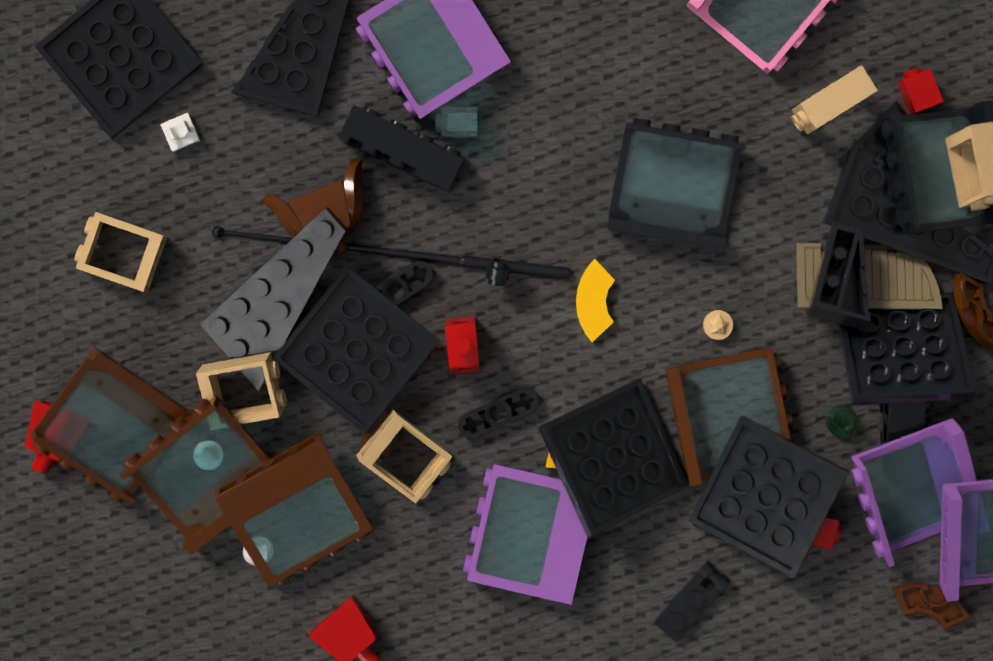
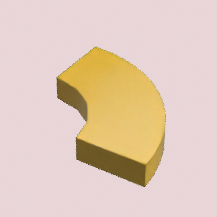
M596 259L584 271L576 295L577 316L584 333L591 342L597 339L614 323L607 311L606 298L608 290L615 280Z

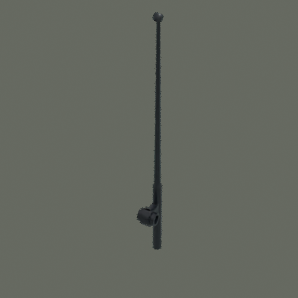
M215 226L212 229V235L216 238L231 235L285 243L293 239L291 237L227 231L220 226ZM346 244L348 251L486 270L485 277L488 279V284L494 286H504L505 282L509 280L510 273L567 280L569 278L570 268L508 261L502 258H483L466 255L453 256Z

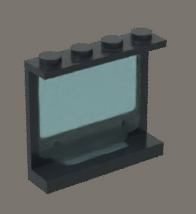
M993 100L983 101L969 108L900 115V111H895L883 118L882 135L887 141V164L892 169L894 180L892 192L894 197L897 198L899 209L897 221L899 226L902 227L903 235L993 224V204L989 205V208L971 211V206L959 208L945 138L970 125L993 122Z
M633 118V123L626 122L607 229L725 250L727 243L725 235L741 152L745 150L746 144L739 142L740 136L722 133L721 139L709 137L710 131L692 128V133L680 132L681 126L663 123L662 128L650 126L651 120Z

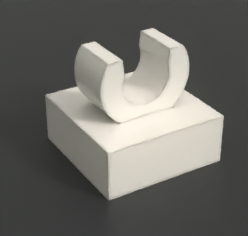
M189 113L160 124L172 152L200 141Z

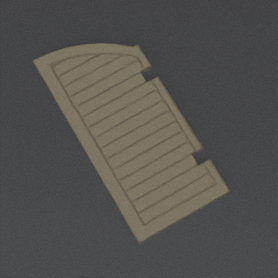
M796 243L797 309H808L823 254V251L821 252V243ZM864 244L866 284H868L867 297L870 310H942L939 286L926 261L899 251L887 253V247L880 244Z

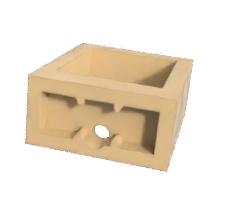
M861 65L792 109L794 115L791 116V119L800 132L804 130L806 134H809L878 90Z
M993 122L970 125L945 138L959 208L971 206V211L989 208V205L993 204Z
M95 212L94 217L90 216L85 226L84 233L87 234L84 245L80 244L76 251L74 259L78 262L76 269L142 292H148L167 236ZM103 223L149 238L135 280L89 265Z
M271 352L203 364L196 373L202 399L207 398L209 401L217 395L224 403L217 374L262 366L271 403L230 410L241 424L279 418L287 406L285 390L280 389L278 383L280 378L279 365L277 361H273ZM216 411L207 416L210 430L228 427Z
M392 409L356 455L360 463L415 504L420 498L424 499L428 496L433 488V481L438 475L442 476L446 473L451 465L450 460L453 457L444 447L394 409ZM402 427L436 452V455L411 487L376 462Z

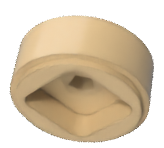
M715 310L705 316L703 330L709 338L722 340L732 332L733 321L728 313Z

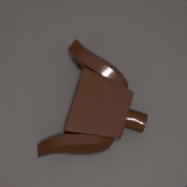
M352 160L349 163L345 173L344 184L340 180L288 201L290 206L273 194H268L260 202L271 209L282 226L293 238L327 207L332 210L348 229L345 236L350 235L354 232V225L360 221L364 209L361 178L363 160ZM344 239L342 240L334 257L340 256L348 251Z

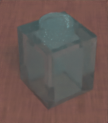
M442 106V114H436V132H441L442 139H477L478 108Z

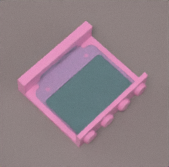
M690 0L686 6L768 74L772 69L777 72L789 59L785 53L791 46L795 49L800 46L808 36L804 33L806 28L811 23L816 26L827 13L823 10L829 1L835 3L837 0ZM725 1L726 5L722 7L719 2Z

